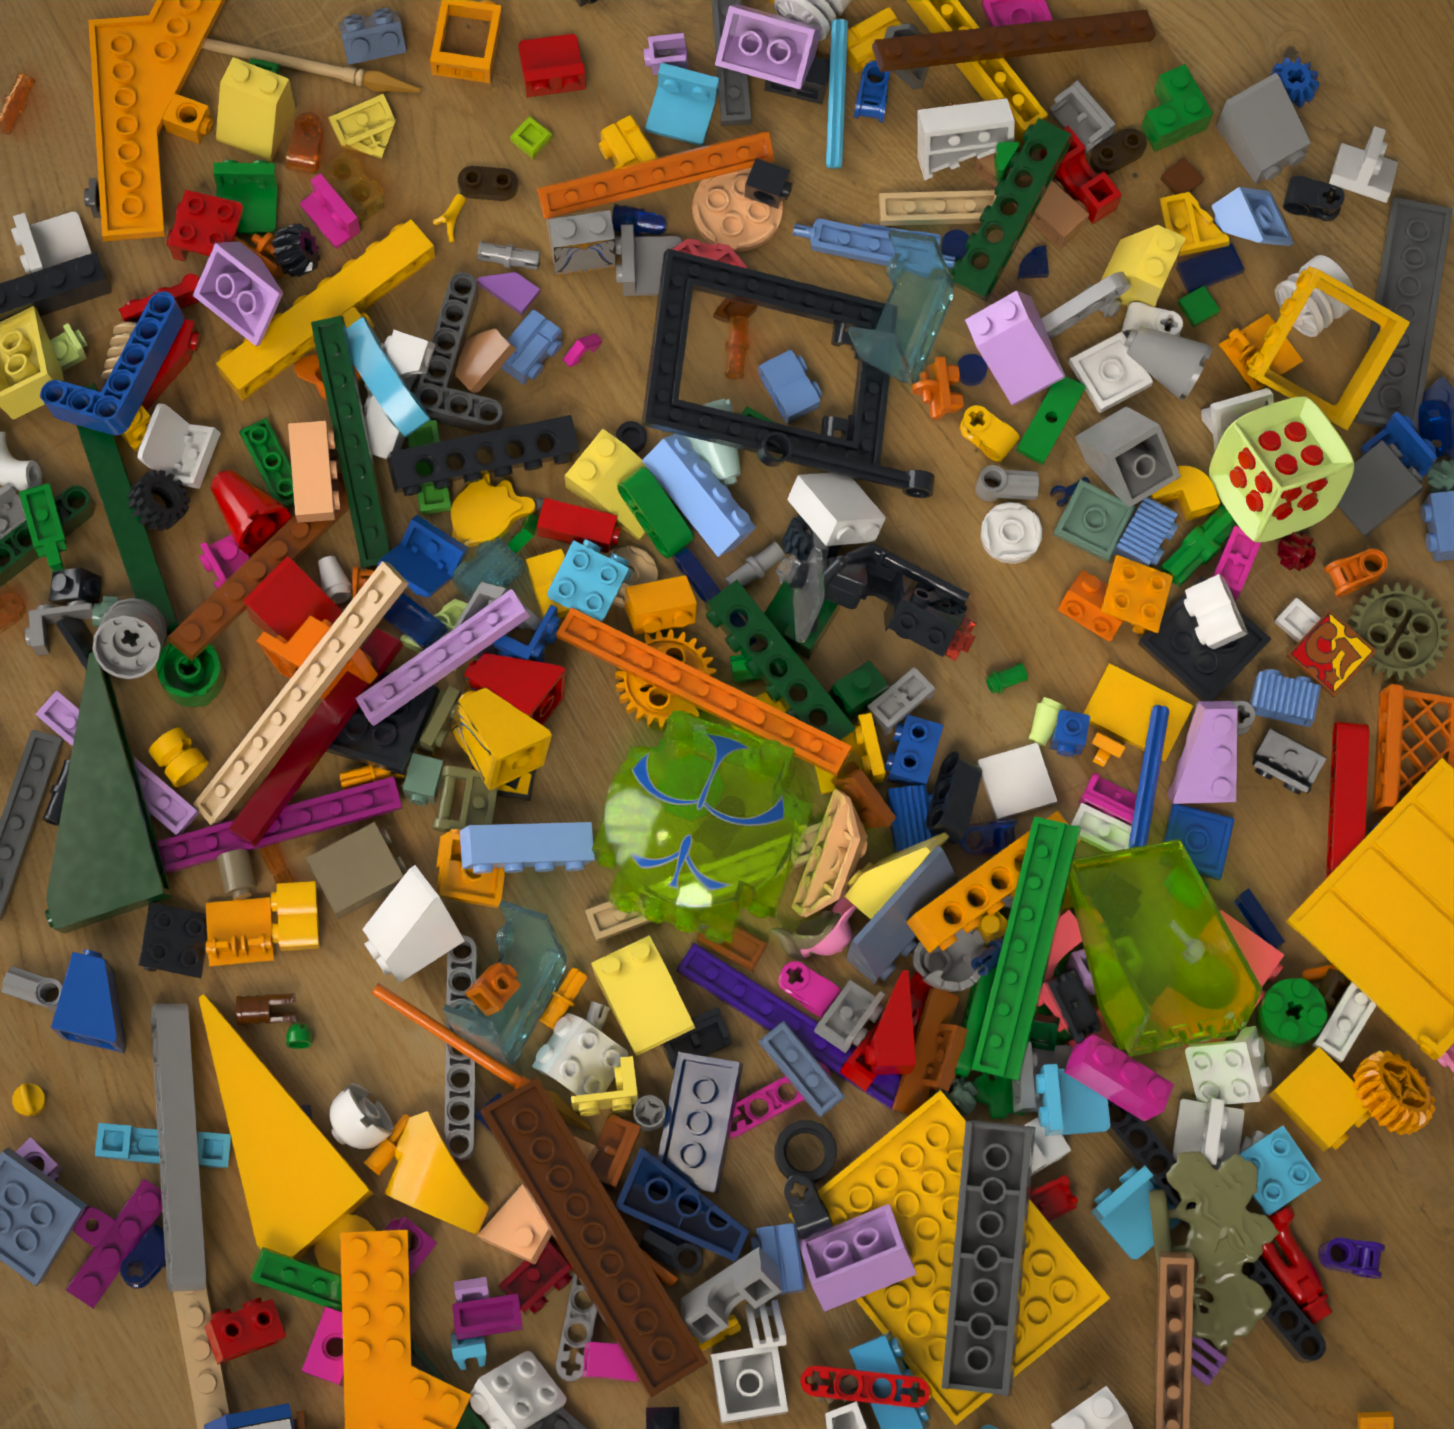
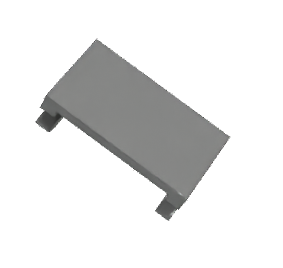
M1078 80L1054 99L1056 103L1049 108L1048 112L1062 128L1069 125L1086 147V155L1093 151L1096 145L1112 137L1116 124Z
M915 667L912 668L867 706L868 713L872 714L874 726L879 723L883 728L884 735L887 736L892 732V727L925 699L930 700L934 696L936 688Z

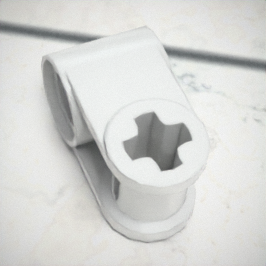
M1132 302L1128 305L1121 332L1127 338L1132 329L1138 331L1143 326L1180 337L1183 321L1181 316L1174 311L1152 307L1140 302ZM1165 327H1170V332L1165 331Z

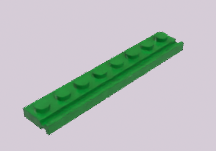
M1035 816L1033 818L972 1066L974 1071L1020 1081L1081 832L1080 826L1068 825Z

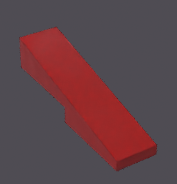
M918 972L910 979L913 1029L920 1021L929 990L932 987L922 980V976ZM878 1022L840 1070L841 1074L865 1092L878 1076L872 1075L871 1065H867L865 1059L866 1045H870Z

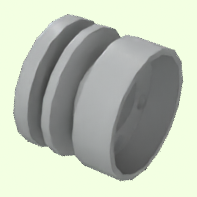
M128 598L117 601L107 609L94 635L93 652L96 661L106 672L118 678L132 679L145 675L155 666L166 641L167 625L164 616L156 606L142 599Z

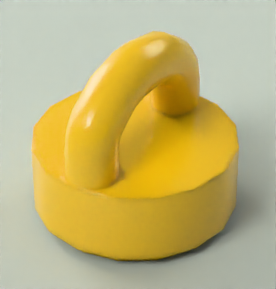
M32 1083L21 1084L12 1096L14 1109L26 1117H34L40 1114L47 1103L44 1091L38 1085Z

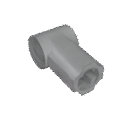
M989 465L981 471L975 484V492L980 499L987 502L995 501L998 498L1036 500L1039 490L1038 472L1004 470L999 466ZM991 479L996 482L998 487H989L984 480Z
M11 966L3 979L1 992L44 1007L50 1012H55L63 984L55 978H46ZM53 988H59L57 999L47 1002L46 994Z

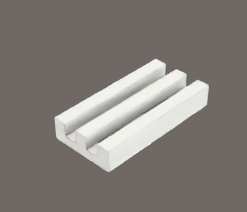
M771 1300L772 1306L766 1307L764 1303L756 1309H753L750 1304H745L751 1340L755 1350L787 1345L778 1300ZM773 1315L778 1338L772 1337L768 1316ZM761 1317L766 1340L759 1341L755 1318Z

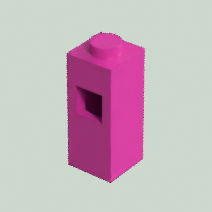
M585 1343L583 1378L639 1382L617 1344Z

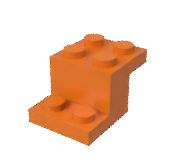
M310 616L289 642L280 635L274 638L266 632H263L256 642L277 671L290 680L333 624L326 619L321 622ZM359 647L320 698L324 700L347 671L371 684L378 675L371 665L373 661L371 657Z

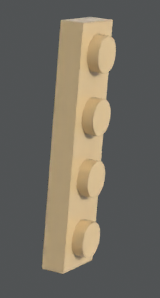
M995 190L879 193L880 226L982 223L980 222L982 212L987 205L992 206L997 195L994 194Z

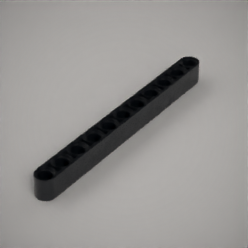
M1108 1100V1108L1116 1107L1120 1109L1123 1114V1120L1121 1122H1114L1110 1119V1128L1106 1132L1138 1170L1143 1166L1149 1169L1154 1175L1149 1180L1157 1189L1166 1191L1169 1204L1173 1209H1176L1182 1200L1173 1196L1172 1186L1166 1177V1173L1170 1170L1171 1166L1177 1162L1176 1159L1144 1121ZM1136 1132L1143 1137L1144 1145L1142 1148H1136L1130 1144V1133ZM1151 1158H1159L1164 1162V1173L1158 1174L1151 1169ZM1189 1202L1186 1210L1196 1208V1203ZM1181 1220V1222L1183 1223V1225H1184V1226L1188 1229V1231H1189V1230H1190V1225H1189V1223ZM1259 1259L1256 1262H1246L1250 1266L1248 1278L1256 1281L1261 1286L1267 1287L1272 1294V1306L1265 1316L1261 1318L1298 1362L1310 1363L1320 1359L1326 1350V1342L1323 1336ZM1282 1312L1290 1314L1293 1318V1327L1290 1330L1284 1329L1279 1323V1316ZM1304 1338L1310 1339L1315 1345V1352L1312 1356L1306 1355L1301 1349V1342Z

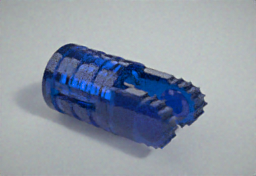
M614 204L612 213L614 232L619 231L621 233V225H633V234L640 236L642 233L661 235V233L664 234V231H666L667 223H665V217H662V215L645 212V208Z

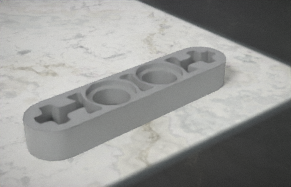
M1117 272L1106 277L1043 317L1041 320L1049 339H1053L1127 292L1131 285L1124 272Z
M575 1272L556 1361L558 1375L567 1382H575L582 1377L584 1355L577 1352L575 1360L576 1364L581 1365L580 1371L576 1370L572 1376L566 1375V1369L562 1368L561 1365L562 1362L569 1361L571 1352H564V1346L568 1345L574 1349H581L585 1347V1343L591 1342L597 1314L594 1304L586 1310H581L575 1305L574 1298L576 1294L585 1291L582 1285H577L578 1277ZM574 1324H581L587 1330L586 1339L580 1343L572 1342L568 1337V1330Z

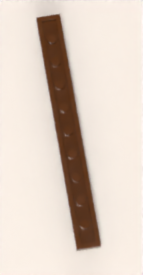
M1139 10L876 39L872 49L880 72L1150 42L1153 41L1156 33L1148 11Z

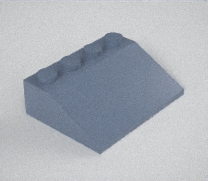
M937 846L851 942L846 960L874 985L880 978L886 981L897 969L894 962L901 955L907 958L916 948L918 942L915 939L917 936L907 925L906 921L959 882L946 854L940 846Z

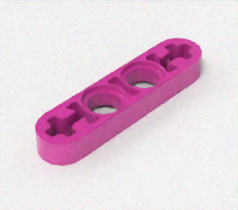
M818 1062L820 1066L825 1070V1072L830 1076L831 1074L828 1067L825 1064ZM784 1076L736 1103L733 1119L741 1115L738 1108L744 1107L745 1115L752 1123L746 1125L745 1119L739 1121L736 1124L737 1130L734 1132L730 1130L729 1139H734L805 1101V1099L797 1090V1095L792 1101H784L779 1097V1087L783 1084H791L787 1077ZM756 1099H761L768 1105V1112L762 1117H756L750 1112V1104Z

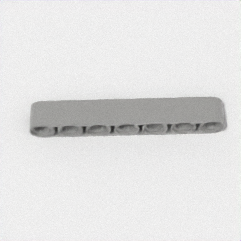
M462 935L464 942L457 947L465 945L470 947L472 951L466 959H458L454 956V951L457 947L447 952L446 1027L477 1047V1006L465 994L467 990L458 991L453 987L455 980L459 977L470 979V987L478 979L476 944L469 936ZM459 1009H466L471 1013V1016L467 1022L457 1023L453 1020L454 1013ZM446 1043L444 1142L455 1161L461 1163L471 1159L475 1152L477 1063L466 1055L459 1056L454 1054L452 1051L453 1047ZM458 1073H465L470 1077L468 1085L464 1088H456L452 1084L453 1077ZM460 1105L466 1106L469 1109V1115L466 1119L457 1121L452 1118L451 1114L455 1107ZM465 1138L468 1140L469 1147L464 1153L457 1154L451 1150V1144L455 1139Z

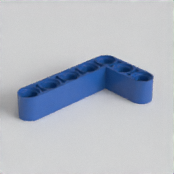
M162 291L150 298L101 392L60 380L49 381L41 388L40 398L55 418L110 435H120L127 431L184 323V313L173 295Z

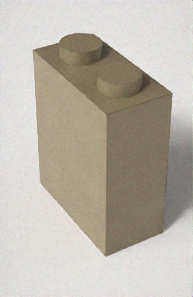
M375 822L306 857L308 865L338 920L392 892L403 878V875L407 873V868L401 857L398 855L394 858L388 848L393 843L386 829L379 830Z

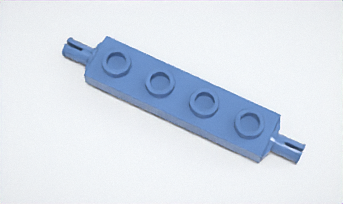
M820 218L815 221L813 227L797 223L794 225L793 236L810 239L812 251L930 275L935 265L951 269L954 266L955 256L939 254L937 243Z

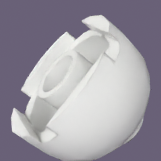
M357 1083L348 1085L333 1100L330 1107V1122L333 1127L331 1133L342 1145L347 1143L353 1148L369 1149L377 1146L393 1133L391 1130L394 1129V1126L382 1104L377 1101L374 1105L366 1098L370 1092Z

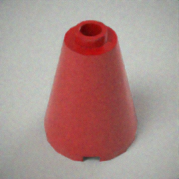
M221 471L213 478L211 484L212 494L237 547L245 554H255L292 518L285 505L236 471Z

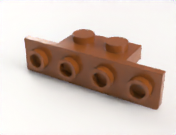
M934 987L930 988L914 1037L916 1066L911 1074L902 1075L892 1106L893 1110L909 1116L927 1102L930 1089L949 1091L950 1085L955 1079V1069L960 1053L965 1047V1037L968 1031L966 1028L951 1024L960 998L959 996Z

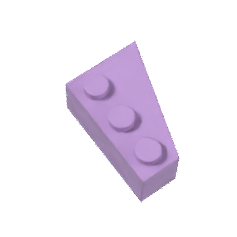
M1231 701L1198 702L1186 737L1187 741L1182 756L1178 760L1177 770L1172 785L1169 786L1167 797L1173 804L1236 802L1237 707Z

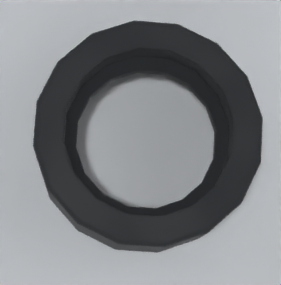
M799 1120L788 1125L780 1133L774 1148L777 1167L787 1179L794 1173L800 1172L809 1175L814 1183L827 1176L832 1170L837 1157V1146L832 1133L824 1125L812 1120ZM801 1133H809L821 1140L825 1148V1157L822 1164L812 1171L795 1169L789 1163L786 1156V1148L789 1141Z

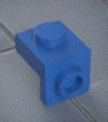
M1060 710L1049 749L1057 750V754L1066 757H1074L1075 754L1081 755L1086 745L1090 716Z

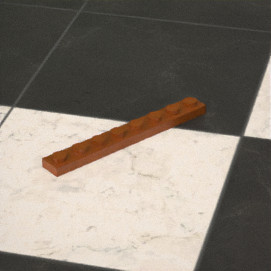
M341 472L337 474L338 479L332 480L333 491H339L340 510H334L335 520L297 523L296 516L294 515L168 636L169 642L193 661L246 610L243 600L287 556L294 562L298 560L349 510Z

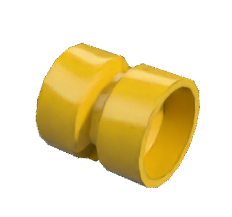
M182 727L174 728L163 734L151 745L148 751L159 767H166L164 773L176 788L185 786L196 779L209 764L198 748H191L193 742Z

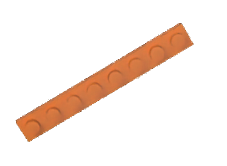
M763 131L539 187L537 191L543 218L549 219L751 168L756 158L768 163L775 162L770 134L768 131Z

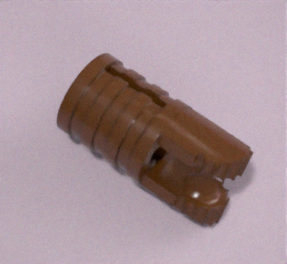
M295 993L265 994L264 996L255 995L252 997L236 996L237 1024L297 1022V1014L294 1012L271 1013V1005L290 1004L295 1002Z

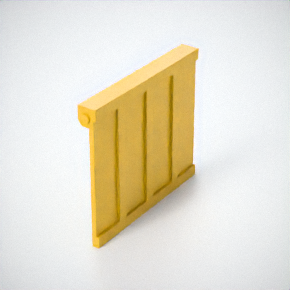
M1443 758L1427 772L1286 920L1297 933L1299 932L1434 1061L1440 1058L1454 1044V768Z

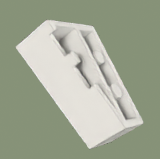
M1007 98L918 110L917 158L924 180L932 178V173L950 166L951 170L960 167L959 162L974 156L980 159L995 153L998 142H1014L1015 121Z

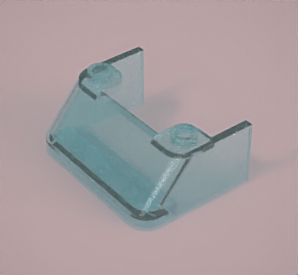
M890 230L888 236L895 250L893 259H890L887 265V276L890 277L893 286L875 330L850 326L848 333L861 360L903 383L914 384L920 379L919 373L924 370L951 304L954 285L936 237Z
M501 900L499 907L506 919V923L499 928L496 935V944H498L501 954L498 962L502 965L508 964L516 970L518 974L516 980L521 986L500 1011L486 1016L476 1005L468 1003L463 1004L461 1008L445 1005L442 1011L455 1034L496 1060L513 1065L520 1057L552 996L551 993L555 990L566 967L567 957L546 914Z

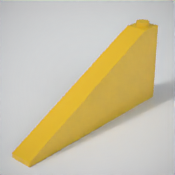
M203 994L198 999L256 1244L260 1250L262 1247L300 1259L315 1246L316 1242L348 1215L352 1214L374 1193L213 1002Z

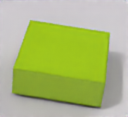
M531 116L510 136V141L532 159L553 139L552 133Z

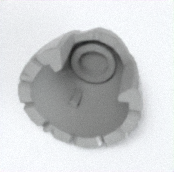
M944 916L948 923L954 924L951 916ZM962 929L955 934L958 940L944 951L938 947L929 953L923 944L919 942L914 949L912 963L914 969L922 976V980L934 988L948 992L962 991L973 986L981 977L977 973L984 966L981 965L974 971L971 962L986 950L983 947L985 944L978 930H971L966 934Z

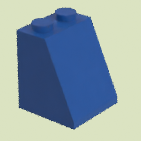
M86 949L83 950L82 954L72 952L51 1029L61 1039L125 1054L126 1041L115 971L107 963L108 961L102 958L101 953Z

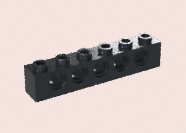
M568 415L392 451L386 458L394 492H403L404 496H411L422 493L423 487L434 485L435 490L445 489L453 486L452 481L464 479L465 484L481 481L483 480L482 475L494 473L495 477L510 475L513 473L512 469L524 467L525 471L536 470L543 467V462L554 460L555 465L565 464L573 461L572 456H575L580 450L572 416ZM537 438H546L551 444V450L548 452L541 451L537 446ZM516 444L521 450V457H511L507 452V445ZM478 450H485L491 455L490 464H482L478 461L476 456ZM447 457H457L461 462V469H450L446 463ZM419 462L428 464L431 468V475L428 477L419 475L416 471V464Z

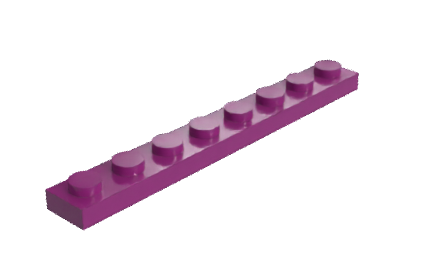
M393 776L287 805L256 847L231 834L228 829L234 820L157 842L166 874L216 861L219 855L239 849L256 850L403 809L396 780Z

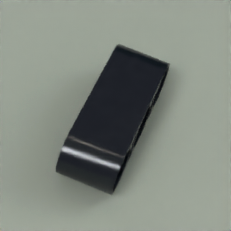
M957 751L951 752L942 762L925 823L926 828L937 835L946 833L949 836L946 841L952 845L958 843L967 832L983 772L981 767Z

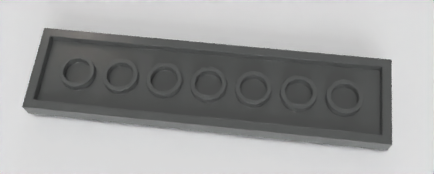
M1393 197L1391 201L1375 302L1406 319L1410 324L1358 411L1355 423L1385 428L1391 415L1399 412L1402 416H1408L1416 427L1415 431H1418L1452 208ZM1372 320L1366 353L1380 331L1379 324Z

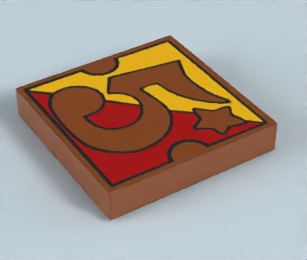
M1328 610L1286 657L1334 698L1375 655L1377 650L1332 611Z

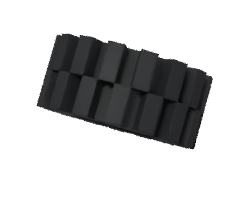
M156 470L147 472L132 486L131 492L128 494V499H131L128 503L129 508L136 509L132 513L133 516L137 517L139 515L142 518L139 523L144 525L148 522V529L151 530L156 527L158 531H163L165 528L166 530L170 529L189 510L187 505L190 503V497H184L188 493L187 489L180 488V485L183 484L182 481L179 479L175 482L173 480L175 475L172 473L165 476L164 470H160L158 473ZM151 492L159 495L164 500L167 508L158 505L153 499Z

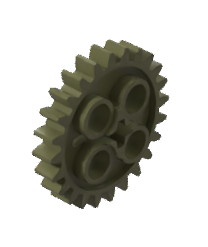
M1396 583L1392 591H1390L1388 585L1384 584L1380 589V593L1373 588L1369 592V597L1365 595L1359 600L1361 606L1355 605L1352 609L1356 616H1351L1347 621L1348 624L1354 626L1351 628L1377 650L1375 655L1362 669L1371 665L1373 667V677L1379 672H1383L1384 682H1387L1391 675L1395 676L1397 684H1400L1404 675L1409 682L1414 681L1416 673L1421 678H1424L1427 674V669L1433 671L1437 667L1436 661H1441L1445 655L1440 650H1445L1449 646V643L1442 639L1447 638L1450 631L1441 629L1448 622V619L1438 618V614L1443 608L1437 607L1433 609L1431 605L1435 598L1431 597L1425 601L1422 599L1424 590H1420L1415 595L1412 593V585H1409L1405 591H1402L1400 584ZM1390 607L1396 610L1398 618H1392L1387 615L1385 608ZM1411 611L1412 615L1400 633V638L1392 647L1390 654L1386 656L1384 651L1396 633V629L1404 619L1406 612ZM1413 623L1421 624L1425 629V633L1416 632L1413 628ZM1370 633L1381 635L1384 643L1374 642ZM1403 648L1409 651L1411 659L1402 658L1398 653V649Z

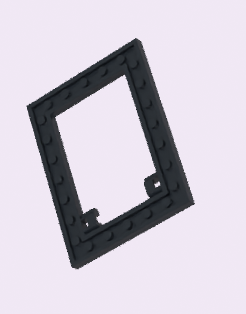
M667 249L663 255L641 426L757 453V445L765 436L771 432H781L794 445L880 465L897 306ZM697 290L833 324L831 345L837 347L844 344L850 345L851 350L855 351L854 359L858 360L852 415L849 414L847 419L835 416L823 417L820 434L679 400L692 291ZM845 328L853 329V332H847ZM834 430L841 431V438L833 437ZM773 440L766 442L767 452L772 457L781 459L783 450L780 444Z

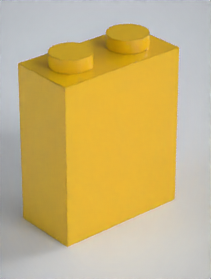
M1320 1047L1315 1049L1268 1095L1323 1152L1330 1147L1334 1150L1338 1149L1349 1138L1345 1132L1353 1124L1359 1128L1370 1118L1369 1111L1362 1108V1100L1356 1097L1358 1091L1353 1087L1354 1081Z

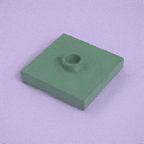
M1080 479L1053 536L1108 563L1136 506L1133 505L1129 508L1120 498Z

